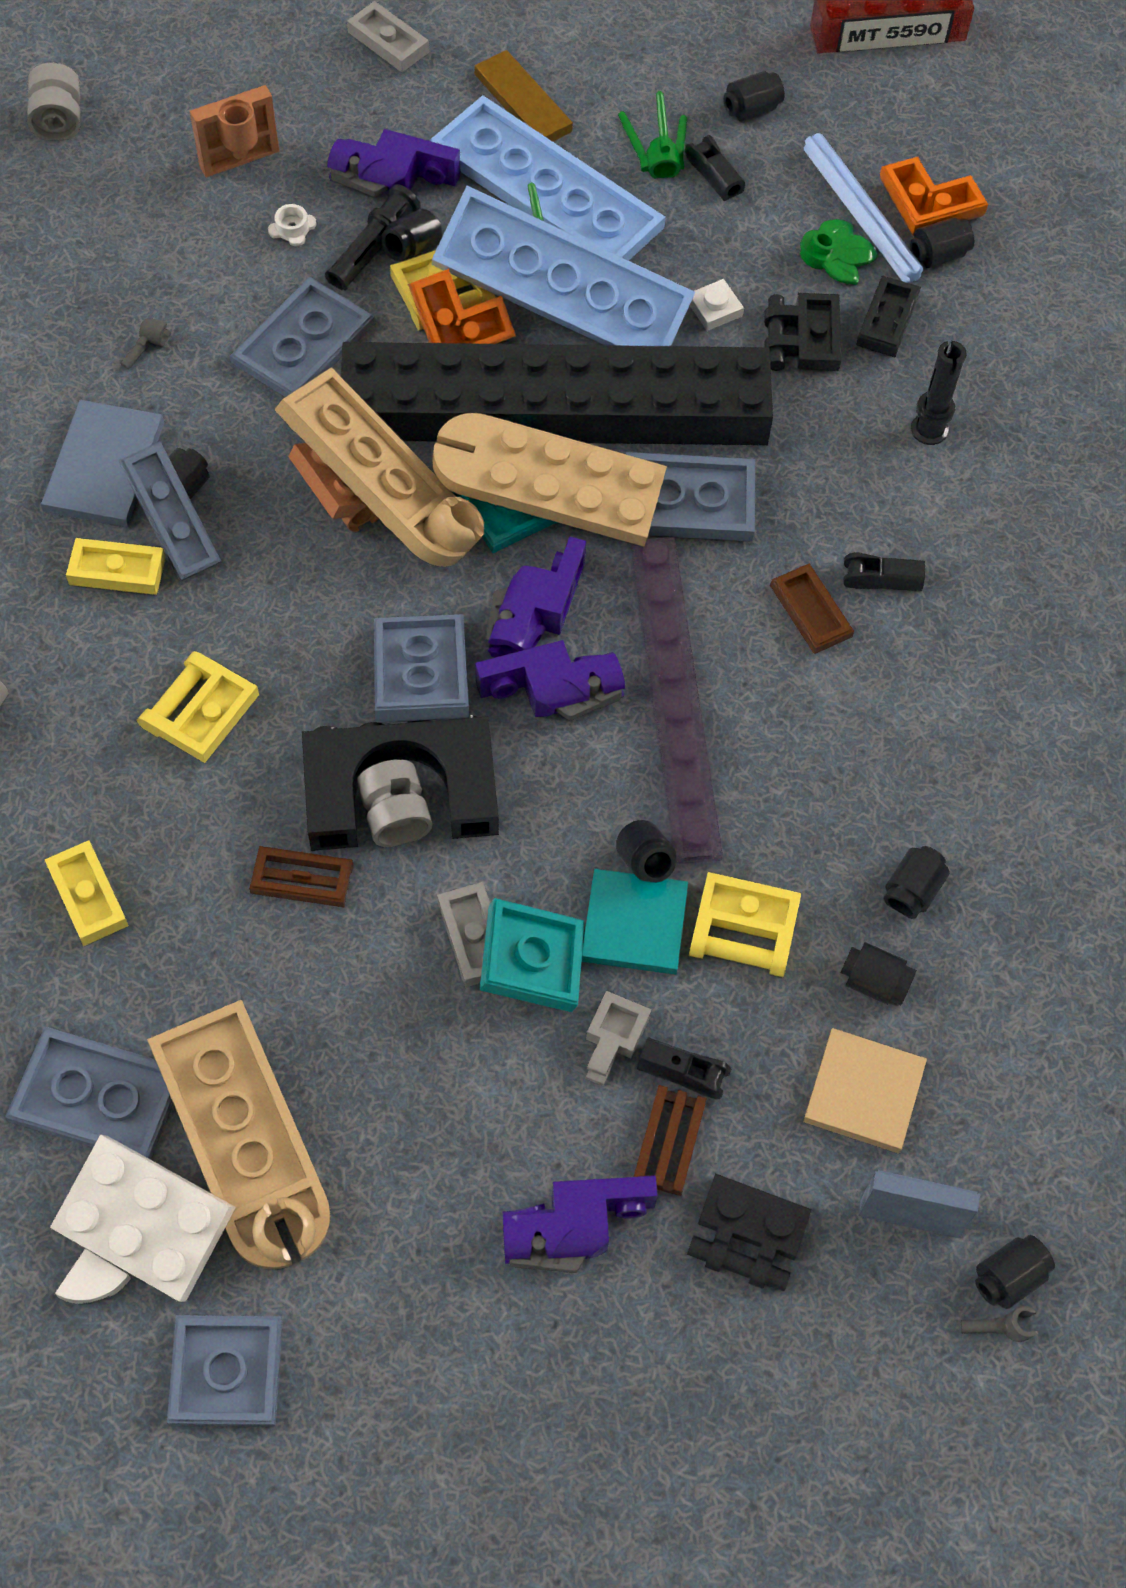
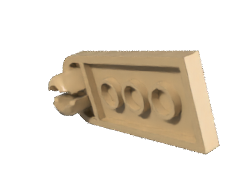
M332 367L283 398L276 407L275 411L286 421L289 427L316 452L320 459L345 482L351 491L375 513L382 523L412 553L423 561L443 567L454 565L483 536L484 521L478 509L469 501L456 497L446 488L437 476Z
M479 413L462 414L447 421L437 435V443L434 445L432 460L433 470L439 481L446 488L457 494L645 547L667 468L665 465Z
M242 1000L147 1039L211 1194L236 1207L225 1227L236 1252L245 1261L256 1267L281 1269L291 1266V1258L275 1225V1222L284 1219L301 1260L308 1258L321 1246L327 1235L330 1225L329 1203Z

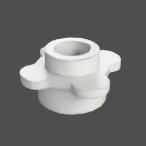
M284 205L276 211L275 223L269 225L268 232L272 238H282L289 241L292 246H301L305 243V236L309 230L316 227V219L312 215H307L305 209L299 205Z

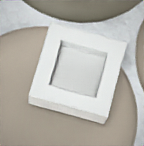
M724 279L695 290L694 297L689 305L707 331L742 317L744 307Z

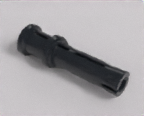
M402 185L391 187L388 191L387 200L380 208H374L369 213L368 225L348 246L334 265L325 272V278L329 284L346 291L351 282L383 246L382 235L388 225L421 209L420 201L412 191Z
M948 341L940 345L928 390L920 396L916 405L918 416L911 423V433L916 440L926 445L939 444L946 439L949 433L947 423L952 420L955 413V403L952 398L967 356L965 347L956 341L951 342L949 353H947Z

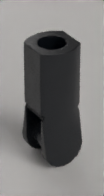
M711 135L703 137L702 142L697 145L689 143L685 146L687 159L705 177L723 201L743 193L745 181L725 158Z
M853 552L844 557V566L848 569V574L843 578L846 588L923 590L925 581L924 560L883 558L860 552ZM866 570H874L877 573L866 572Z
M649 1037L645 1042L637 1066L639 1071L681 1085L691 1091L716 1100L722 1098L724 1093L720 1088L724 1077L729 1076L732 1070L727 1063L721 1060L691 1053ZM691 1065L705 1070L702 1079L688 1075Z

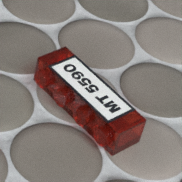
M814 0L810 28L817 54L966 41L974 12V5L972 0Z

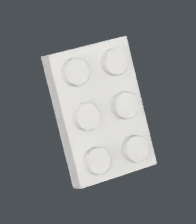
M100 1135L50 1228L177 1301L186 1302L236 1207L109 1136Z

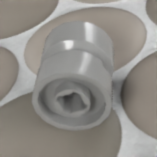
M53 62L40 64L34 67L28 76L27 124L29 129L43 140L73 138L80 129L79 77L71 68L63 64Z
M407 760L384 761L369 767L357 778L356 784L362 804L369 811L367 821L376 845L393 847L419 840L430 832L433 822L427 803L420 796L422 787L412 762Z

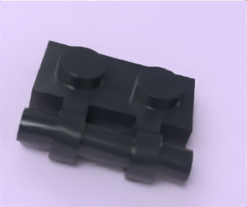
M798 292L796 305H784V297L782 295H771L768 298V307L764 311V325L768 328V337L764 341V347H769L770 369L780 371L785 368V358L787 356H797V369L839 371L841 364L840 294ZM797 326V335H785V327Z
M715 1173L698 1221V1225L717 1231L714 1241L710 1242L693 1235L687 1255L705 1261V1267L716 1272L723 1268L750 1279L748 1284L763 1289L765 1285L785 1292L791 1272L772 1265L775 1254L795 1260L812 1209ZM731 1237L760 1247L757 1259L729 1249L728 1245Z

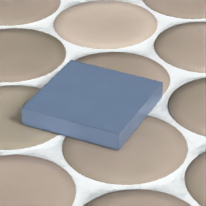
M878 1170V1172L874 1173L861 1197L858 1216L959 1238L978 1212L980 1194H977L976 1191Z
M176 1315L167 1413L168 1426L276 1427L282 1317Z

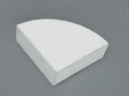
M85 1248L55 1294L58 1298L70 1303L94 1302L118 1293L131 1278L129 1274Z

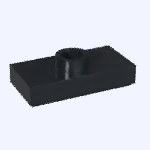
M882 275L859 332L856 346L896 358L917 303L921 287Z

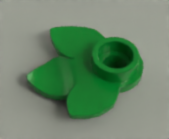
M840 219L823 222L818 230L806 232L800 242V256L808 266L815 269L824 268L834 280L851 285H857L859 282V274L856 267L874 262L878 254L869 240L860 235H853L854 227L850 222Z

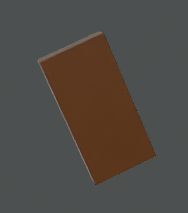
M810 563L771 580L770 587L814 654L853 637V628Z

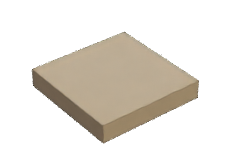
M832 1028L803 1122L899 1154L903 1147L927 1059Z

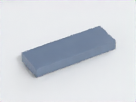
M161 441L121 458L119 463L179 580H185L219 564L221 560Z

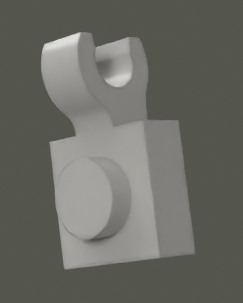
M605 992L587 1031L586 1040L597 1044V1047L587 1066L588 1072L585 1079L604 1086L617 1053L632 1058L649 1021L652 1009L611 992Z

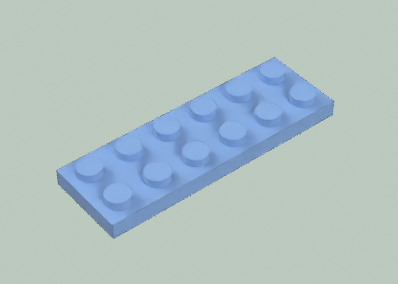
M483 95L430 139L431 142L460 149V171L510 206L533 216L528 184L533 182L536 186L544 222L628 261L665 227V216Z
M466 186L432 258L433 266L444 271L449 269L452 275L495 295L502 296V298L603 345L671 346L695 294L694 291L469 186Z

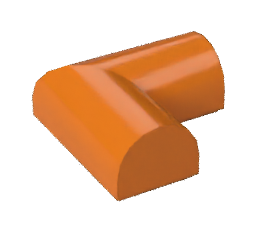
M918 157L881 167L880 179L913 236L917 228L952 217L958 220L964 218L968 221L984 216L987 211L988 203L971 175L934 185Z
M449 269L408 284L429 343L496 344L516 336L502 296L463 309Z

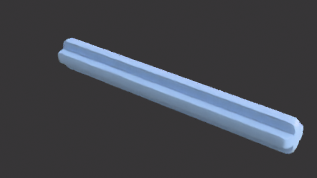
M816 133L806 138L804 151L899 278L906 283H912L920 279L923 266L825 137L820 133Z

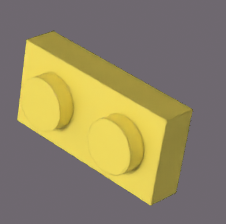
M75 538L66 577L69 585L157 595L166 559L164 548Z
M89 840L45 859V863L83 946L129 926Z

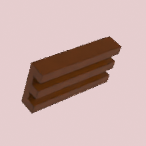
M259 846L249 890L251 894L345 907L346 894L353 869V859ZM267 861L320 868L340 871L339 878L310 874V872L299 870L288 871L267 868L266 863ZM263 878L301 884L335 888L336 892L295 885L267 882L262 880Z
M658 1085L634 1177L650 1176L645 1173L665 1102L673 1103L674 1107L655 1176L657 1190L679 1196L682 1195L707 1100L706 1097L697 1095V1098L687 1096V1092L678 1090L675 1093L668 1091L666 1086ZM684 1107L694 1110L675 1182L665 1180L682 1112Z

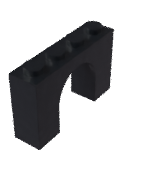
M469 714V718L436 721L417 720L387 725L380 722H368L360 727L337 728L334 726H321L313 731H302L307 833L311 851L358 847L355 798L358 789L356 784L357 778L369 767L390 760L416 761L430 767L441 777L448 793L452 839L499 835V815L488 716L476 717Z

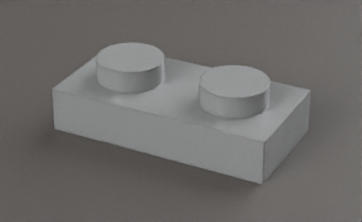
M373 1L347 20V28L350 35L402 73L430 52L428 39L376 1Z
M483 882L437 895L438 905L465 988L480 984L488 907L490 904Z

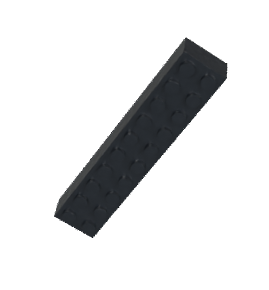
M342 343L341 378L402 441L437 442V435L447 421L462 414L479 413L584 443L768 446L773 421L769 347Z

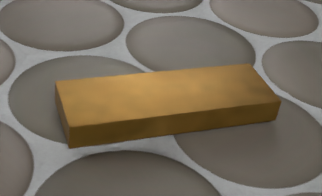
M507 50L474 65L475 76L510 114L552 142L573 132V122Z

